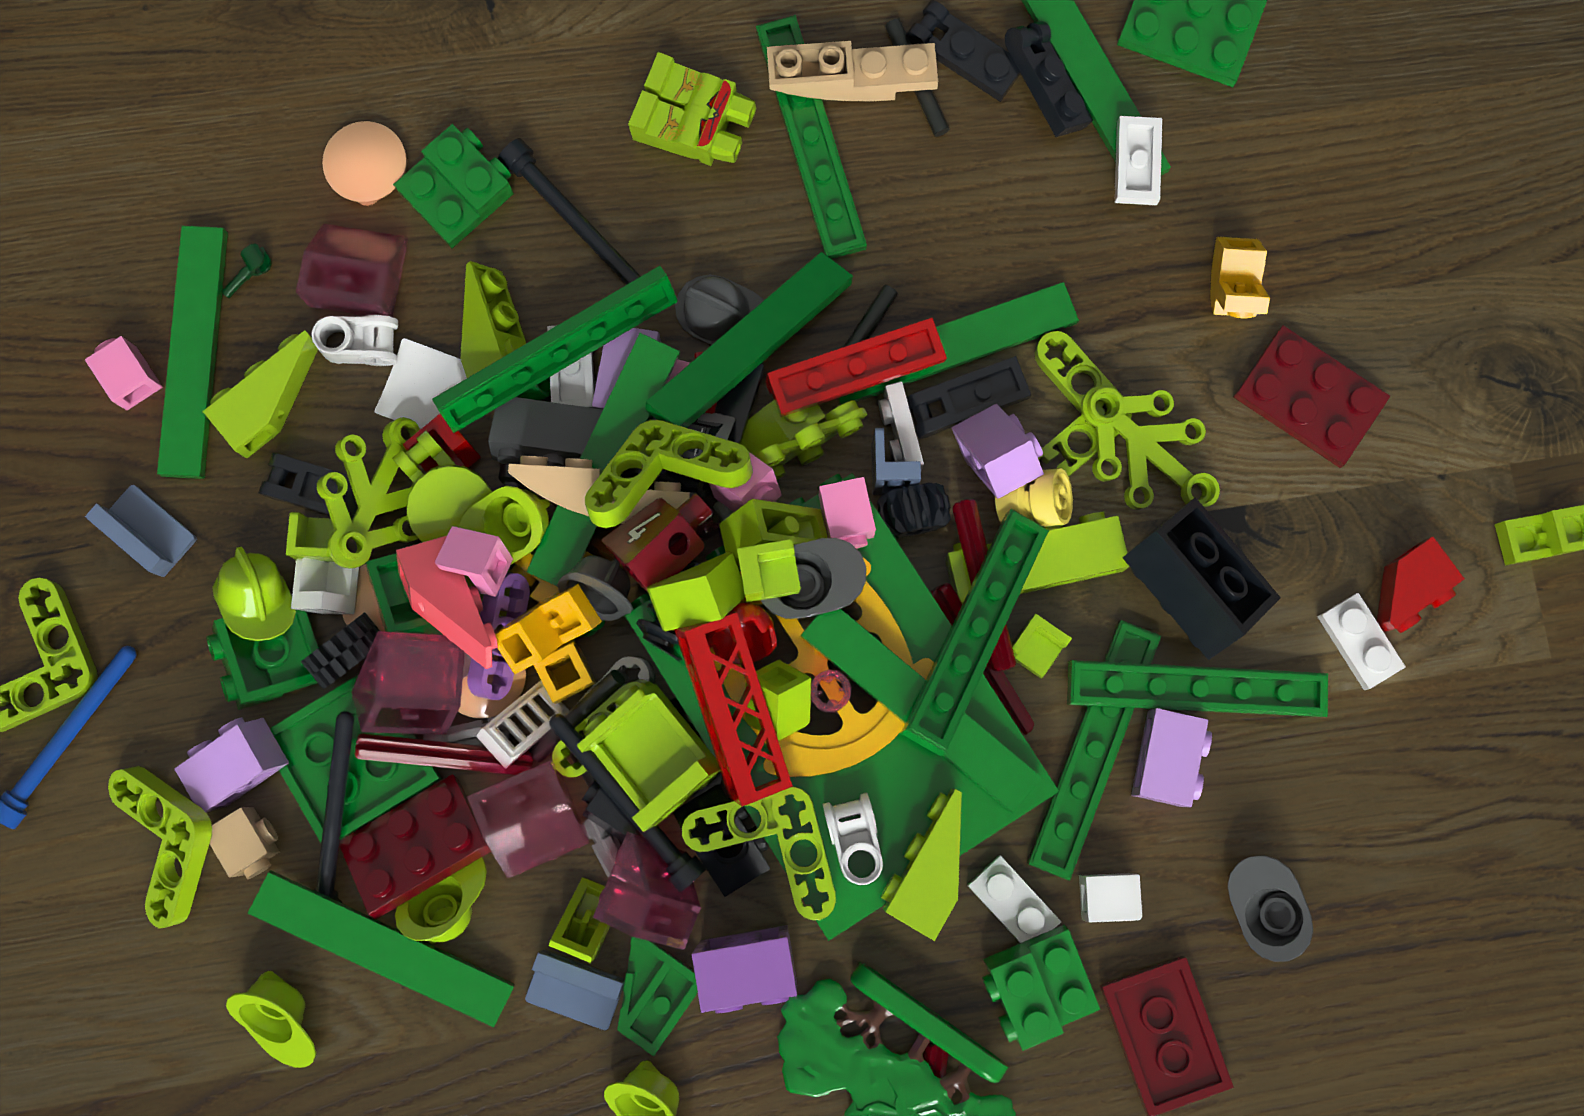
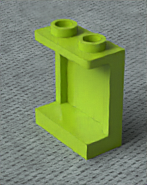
M657 684L639 688L637 685L630 687L616 699L615 702L619 707L607 717L605 713L601 714L584 728L587 736L577 744L582 753L592 750L638 807L640 811L632 819L643 832L660 824L720 771L715 756Z

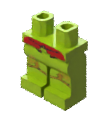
M658 52L644 84L645 91L642 90L628 123L633 140L687 158L699 159L701 163L712 166L714 159L735 163L741 150L742 138L725 131L729 121L749 127L756 112L755 101L737 93L735 82L727 79L721 80L714 75L692 70L675 63L673 57Z

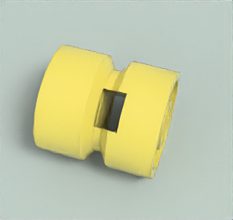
M1062 468L1043 470L1044 475L999 499L995 497L999 521L1002 523L1005 514L1010 509H1013L1028 519L1037 522L1040 526L1067 524L1072 515L1073 495L1066 471Z

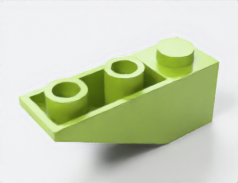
M472 261L466 264L460 357L466 378L526 344L519 323V316L514 308L507 288V281L502 271Z
M304 330L301 334H293L286 338L279 345L277 353L267 361H259L252 365L245 372L243 380L233 388H225L218 392L211 399V405L202 411L233 450L243 457L249 458L281 432L318 351L313 343L312 336Z
M951 789L947 796L941 792L939 793L927 814V817L933 821L926 834L923 836L917 833L904 854V857L910 860L901 877L895 873L892 875L881 895V898L887 901L883 908L886 913L933 941L936 940L958 901L962 792L957 789Z

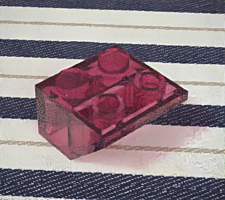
M323 224L304 250L296 293L309 307L365 316L384 315L393 317L408 239L406 236Z
M378 631L351 691L361 732L446 735L461 706L465 652L444 635Z
M553 761L543 763L467 796L482 836L507 879L590 843L582 827L581 819L562 774L556 770Z
M627 832L623 844L617 852L616 861L606 886L600 894L599 903L593 918L632 937L684 950L701 906L694 882L679 893L668 880L671 875L666 871L668 865L644 837Z

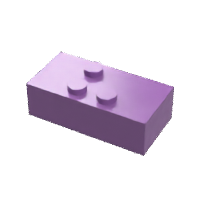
M788 925L701 940L692 953L701 1013L714 1010L715 1013L732 1012L743 1009V1005L760 1002L762 1005H771L789 1001V997L797 996V977Z

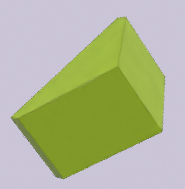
M730 551L646 587L663 631L721 620L745 598L742 577L733 552Z
M582 877L550 939L549 946L589 963L593 962L599 955L621 901L615 890Z

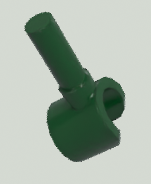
M254 243L241 251L240 255L246 266L221 291L227 298H230L252 276L262 275L271 269V259L264 247L260 248L258 244Z

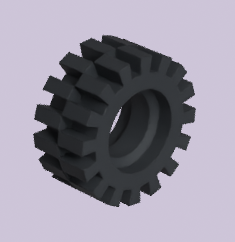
M364 612L303 659L301 663L318 684L325 689L378 648L387 638Z

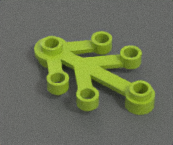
M1099 385L1088 390L1081 402V412L1088 424L1094 426L1096 430L1098 458L1092 465L1094 476L1098 480L1106 482L1116 479L1121 473L1122 464L1115 456V430L1126 440L1130 486L1125 490L1124 500L1128 507L1135 510L1146 508L1154 499L1153 490L1148 483L1146 458L1181 488V497L1185 504L1194 498L1191 488L1196 484L1202 491L1198 501L1204 508L1213 505L1220 494L1217 480L1207 473L1193 475L1157 443L1179 441L1184 445L1199 443L1205 437L1206 429L1204 424L1199 419L1190 418L1177 424L1138 426L1125 414L1147 412L1155 418L1167 415L1174 407L1172 395L1165 390H1158L1149 395L1121 397L1113 387ZM1156 396L1164 401L1163 411L1157 410L1154 406V398ZM1098 400L1103 401L1107 406L1105 415H1101L1096 411L1095 405ZM1188 424L1192 425L1196 430L1194 439H1190L1185 433ZM1104 460L1110 462L1113 467L1110 476L1104 474L1101 469V464ZM1136 488L1144 493V501L1141 504L1137 503L1133 497Z
M855 400L846 402L825 415L827 422L810 425L796 433L795 440L771 445L758 452L755 457L771 467L778 480L786 475L783 465L796 455L802 466L807 465L825 454L821 445L835 435L839 434L840 438H844L860 430L864 426L861 420L867 416L865 408H859Z
M398 418L385 426L382 437L387 450L371 483L362 460L366 453L364 440L352 434L337 442L335 452L337 457L344 463L358 505L353 520L350 518L342 497L348 489L346 478L338 472H330L322 476L317 482L318 494L325 499L335 529L328 540V551L332 560L343 568L351 569L362 566L370 558L373 548L396 541L408 543L418 539L413 531L411 536H407L402 530L403 523H409L407 515L397 519L393 526L368 532L376 515L407 507L408 496L415 485L414 483L410 488L389 494L386 493L399 468L392 458L401 450L405 453L407 452L403 447L406 440L401 436V428L405 427L409 431L410 437L420 430L418 424L412 419ZM346 442H351L355 446V456H351L346 452ZM328 479L336 482L338 486L336 494L331 493L327 489L326 483ZM348 538L356 542V553H351L347 549L346 542Z

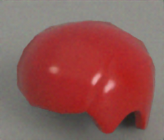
M741 601L731 611H735L738 614L752 661L756 662L769 656L777 647L774 624L771 616L762 607L754 605L752 602L746 603ZM728 626L705 634L709 648H713L715 655L725 659L733 643ZM736 655L733 664H740L738 655Z

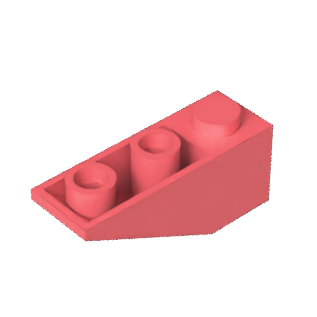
M447 536L396 550L398 573L412 610L485 669L491 668L492 649L498 648V644L491 623L483 624L479 612L483 611V605L478 589L475 585L468 587L464 577L466 575L441 570L435 564V560Z

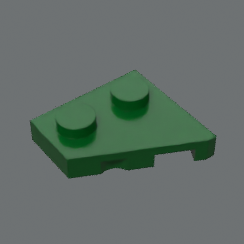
M636 930L631 937L630 956L625 976L624 995L617 1031L652 1056H655L698 991L694 970Z

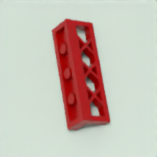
M929 318L767 373L765 384L769 395L773 394L780 416L783 417L943 363L947 357L933 318Z
M731 611L721 620L674 629L729 798L743 807L793 787L737 612ZM728 626L733 643L725 659L710 652L705 634ZM736 655H738L741 667L733 664ZM713 660L722 664L718 673ZM730 668L744 674L747 682V687L739 703L725 697L722 688ZM751 698H752V701H753L755 710L750 709V708L747 707L748 704H749V702H750V700H751ZM728 704L736 707L733 716H731ZM744 712L757 717L761 726L753 746L739 740L736 731ZM765 741H766V744H767L769 753H766V752H764V751L761 750L762 747H763V745H764V743H765ZM742 748L750 751L747 759H745ZM760 755L772 761L778 779L754 787L750 772Z

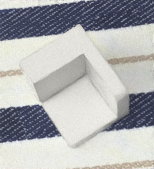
M305 557L297 558L291 609L319 614H354L359 567L348 569L337 565L335 562Z
M1139 874L1079 875L1081 918L1083 921H1135L1142 918Z

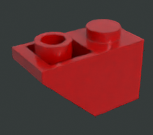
M1434 537L1418 542L1384 567L1377 623L1383 632L1397 629L1399 633H1402L1411 628L1422 619L1418 612L1429 604L1435 609L1449 601L1456 595L1453 587L1465 579Z

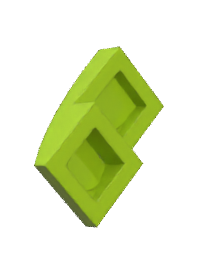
M1584 505L1553 510L1540 515L1512 519L1495 524L1505 566L1584 550Z

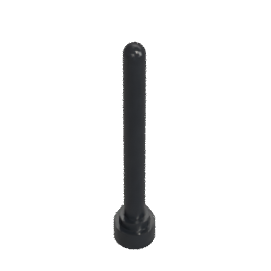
M521 138L513 140L501 151L497 159L507 168L510 174H515L517 177L523 176L626 285L641 277L535 165L536 159L533 157V150Z
M342 711L336 717L316 889H313L340 903L342 901L338 898V892L334 890L354 727V716L348 711Z
M555 714L550 718L549 725L554 733L668 865L666 871L671 875L668 880L679 893L707 870L696 855L691 858L686 851L682 854L658 825L643 832L632 819L640 811L592 750L582 753L577 747V744L584 738L565 716Z

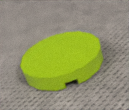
M446 465L430 469L417 479L408 496L407 516L412 531L422 543L447 536L452 526L459 527L463 514L472 505L492 493L491 487L480 474L465 466Z

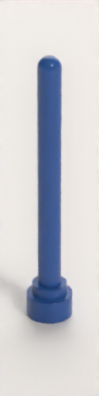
M124 646L119 650L11 791L5 790L0 795V823L2 825L16 829L27 815L25 809L29 804L26 800L136 659L137 652L133 647Z

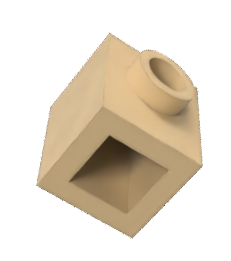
M241 807L212 825V836L209 844L228 877L245 875L247 879H251L267 870L271 866L268 859L280 853L275 844L278 840V835L274 827L266 818L260 819L254 807Z

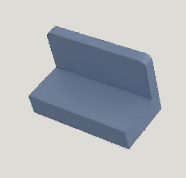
M875 428L871 443L873 495H882L889 493L891 490L919 484L921 480V461L885 462L884 428Z
M135 485L129 486L110 509L96 503L85 516L148 572L161 577H165L197 540V537Z
M545 949L538 952L532 968L535 973L525 997L526 1002L593 1027L607 1030L610 1027L623 991L625 979Z

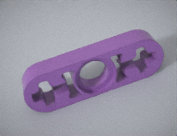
M507 572L496 597L484 594L482 601L483 611L480 612L483 624L490 622L495 630L499 624H502L504 627L527 611L530 588L524 576ZM505 588L510 589L509 597L504 596ZM500 610L507 611L506 616H500ZM498 648L492 649V655H497L498 660H492L491 668L485 669L471 658L467 682L471 693L477 697L500 700L511 689L514 673ZM488 675H493L492 684L487 683Z

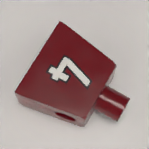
M696 493L677 509L664 499L659 498L609 533L601 541L626 572L647 591L646 587L680 573L704 549V542L694 530L713 513Z

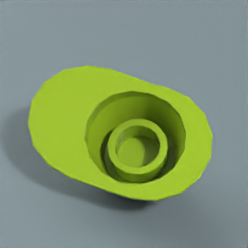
M504 486L496 489L472 505L463 514L458 528L499 536L513 558L512 565L532 552L541 543V539L549 525L547 508L551 503L547 499H540L529 490Z
M242 546L237 547L235 556L223 564L218 578L212 587L214 599L225 624L234 634L243 639L253 641L270 640L284 634L293 624L296 610L291 609L292 596L285 580L280 575L276 564L269 557L259 553H246Z
M482 857L398 906L395 913L396 926L404 937L414 941H428L431 944H435L436 942H446L455 939L463 933L471 919V906L485 885L487 869L484 859Z
M266 971L261 974L247 992L234 993L228 997L226 1007L229 1014L247 1029L269 1055L281 1063L295 1068L307 1067L314 1062L316 1056L314 1043L301 1027L305 1000L297 989L290 986L273 971Z
M646 1060L639 1063L635 1070L626 1076L623 1082L609 1084L604 1090V1098L616 1116H676L679 1105V1090L669 1078L662 1075L650 1061Z

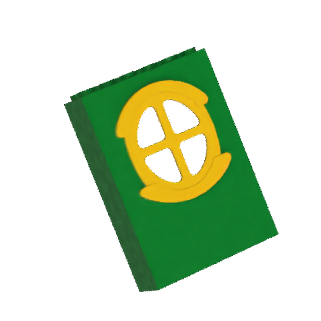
M851 473L842 479L840 474H836L819 486L856 479V477ZM818 494L806 502L800 497L789 503L790 505L821 509ZM870 501L876 531L874 538L867 539V546L857 549L866 564V582L861 594L854 600L862 611L861 618L856 622L869 633L877 634L882 644L926 680L952 625ZM724 545L705 557L706 561L726 553ZM646 593L631 603L633 609L625 617L707 748L716 758L680 646L677 644L674 646L682 658L678 662L642 638L644 634L636 624L638 619L652 622L654 620L646 608L649 603L652 604L649 593ZM761 600L752 602L754 605L762 604ZM776 615L798 650L797 658L788 665L804 674L810 673L816 678L843 722L842 728L831 735H809L796 731L778 741L793 787L803 789L811 797L836 892V903L833 911L827 917L816 920L828 941L886 904L887 901L882 899L881 895L892 875L895 873L901 877L910 860L905 858L904 854L917 833L923 836L926 834L933 821L927 817V814L940 792L946 796L951 789H957L962 792L960 856L1059 792L984 674L980 678L965 713L1042 777L1014 813H1010L944 756H939L900 734L905 724L878 701L868 713H858L827 666L828 659L800 636L804 629L797 619H785ZM710 648V652L715 655L713 648ZM713 660L718 673L722 664ZM730 668L722 684L725 697L739 703L746 689L744 674ZM728 704L731 716H733L736 707ZM744 712L736 731L739 740L753 746L760 731L747 724ZM765 741V743H764V745H763V747H762L761 750L764 751V752H766V753H769L768 747H767V744H766V741ZM742 748L745 759H747L750 751ZM759 755L750 772L754 787L778 779L772 761ZM868 793L877 827L876 836L882 855L883 868L880 876L874 882L867 885H856L849 882L840 869L835 844L832 845L822 804L829 802L834 806L858 800L860 794ZM793 794L785 796L786 804L779 807L781 815L788 814L793 825V829L784 828L785 837L788 839L799 832H813L811 822L804 826H801L799 812L806 809L804 800L796 801ZM744 806L757 828H759L761 823L759 811L755 807ZM854 815V816L842 818V819H839V822H845V821L857 819V818H860L861 816H860V815ZM777 834L764 837L786 872ZM806 839L799 840L792 845L790 850L791 858L797 865L809 866L814 863L817 858V849L811 841ZM866 851L853 852L848 860V868L854 876L865 878L873 872L874 859ZM819 868L810 874H795L798 884L807 880L809 894L802 898L804 903L812 905L814 911H821L822 902L829 899L827 892L818 891L815 877H824L823 869Z

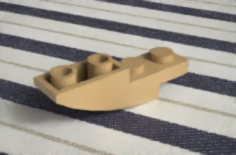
M851 41L767 47L770 90L790 95L838 101L895 100L896 92L933 90L938 87L935 43L852 49Z
M520 456V464H509L508 473L530 490L568 510L589 516L585 506V495L602 473L601 469H592L593 460L566 458L565 467L547 466L548 457ZM654 482V490L646 491L629 516L621 524L659 498L664 499L677 509L690 498V492H681V483Z

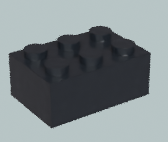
M1196 497L1164 521L1122 557L1130 566L1133 574L1146 585L1160 602L1164 611L1173 617L1188 635L1191 643L1199 648L1208 660L1243 637L1281 598Z

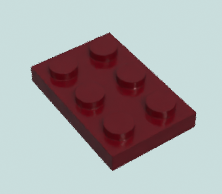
M1283 325L1272 338L1233 398L1341 468L1347 463L1387 403L1390 395Z
M453 774L340 840L339 845L368 915L375 920L493 851L460 781Z
M1180 956L1100 985L1147 1116H1157L1234 1088L1186 957Z

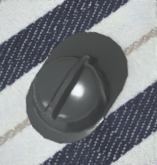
M712 274L698 276L686 283L678 293V302L675 304L676 317L683 330L693 337L712 345L762 303L764 299L755 292L724 277Z
M821 538L794 545L801 587L798 594L761 600V602L773 614L785 619H800L839 610L850 605L861 594L866 582V564L861 553L851 543L838 538Z
M594 555L584 557L569 573L563 575L557 584L559 593L579 584L601 620L613 621L619 619L626 614H630L633 609L631 603L627 600L631 588L630 578L620 567V563L616 558L610 561L609 559Z
M1265 855L1250 856L1239 862L1230 873L1228 891L1231 904L1250 948L1262 958L1274 962L1290 961L1302 955L1311 943L1314 930L1309 907L1299 882L1291 869L1280 860Z

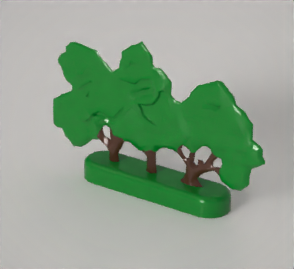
M861 961L852 972L850 981L857 989L873 1000L874 1008L872 1010H850L847 1006L846 993L841 985L832 979L817 981L807 994L789 997V1001H786L781 1008L786 1024L778 1034L777 1039L779 1053L784 1060L782 1073L785 1087L790 1093L819 1097L828 1095L831 1091L846 1089L851 1094L853 1102L846 1109L845 1116H1016L1012 1099L1003 1095H976L970 1092L967 1076L972 1070L991 1083H998L1009 1066L990 1050L884 975ZM842 1010L847 1015L844 1019L836 1020L834 1018L835 1012ZM895 1015L920 1033L908 1053L898 1055L883 1045L879 1026L887 1017ZM853 1021H856V1024L862 1027L864 1022L868 1023V1027L858 1036L847 1038L842 1036L840 1032L841 1027ZM870 1033L875 1035V1045L872 1047L868 1045L865 1039ZM930 1041L961 1062L956 1071L941 1079L934 1076L932 1069L924 1060L922 1054ZM958 1088L962 1093V1099L959 1104L954 1105L951 1098Z

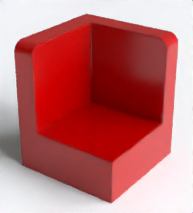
M441 413L403 444L407 451L418 443L416 438L424 431H427L456 465L469 468L481 458L459 431L453 433ZM429 456L420 463V466L425 472H428L430 469L438 466V464Z

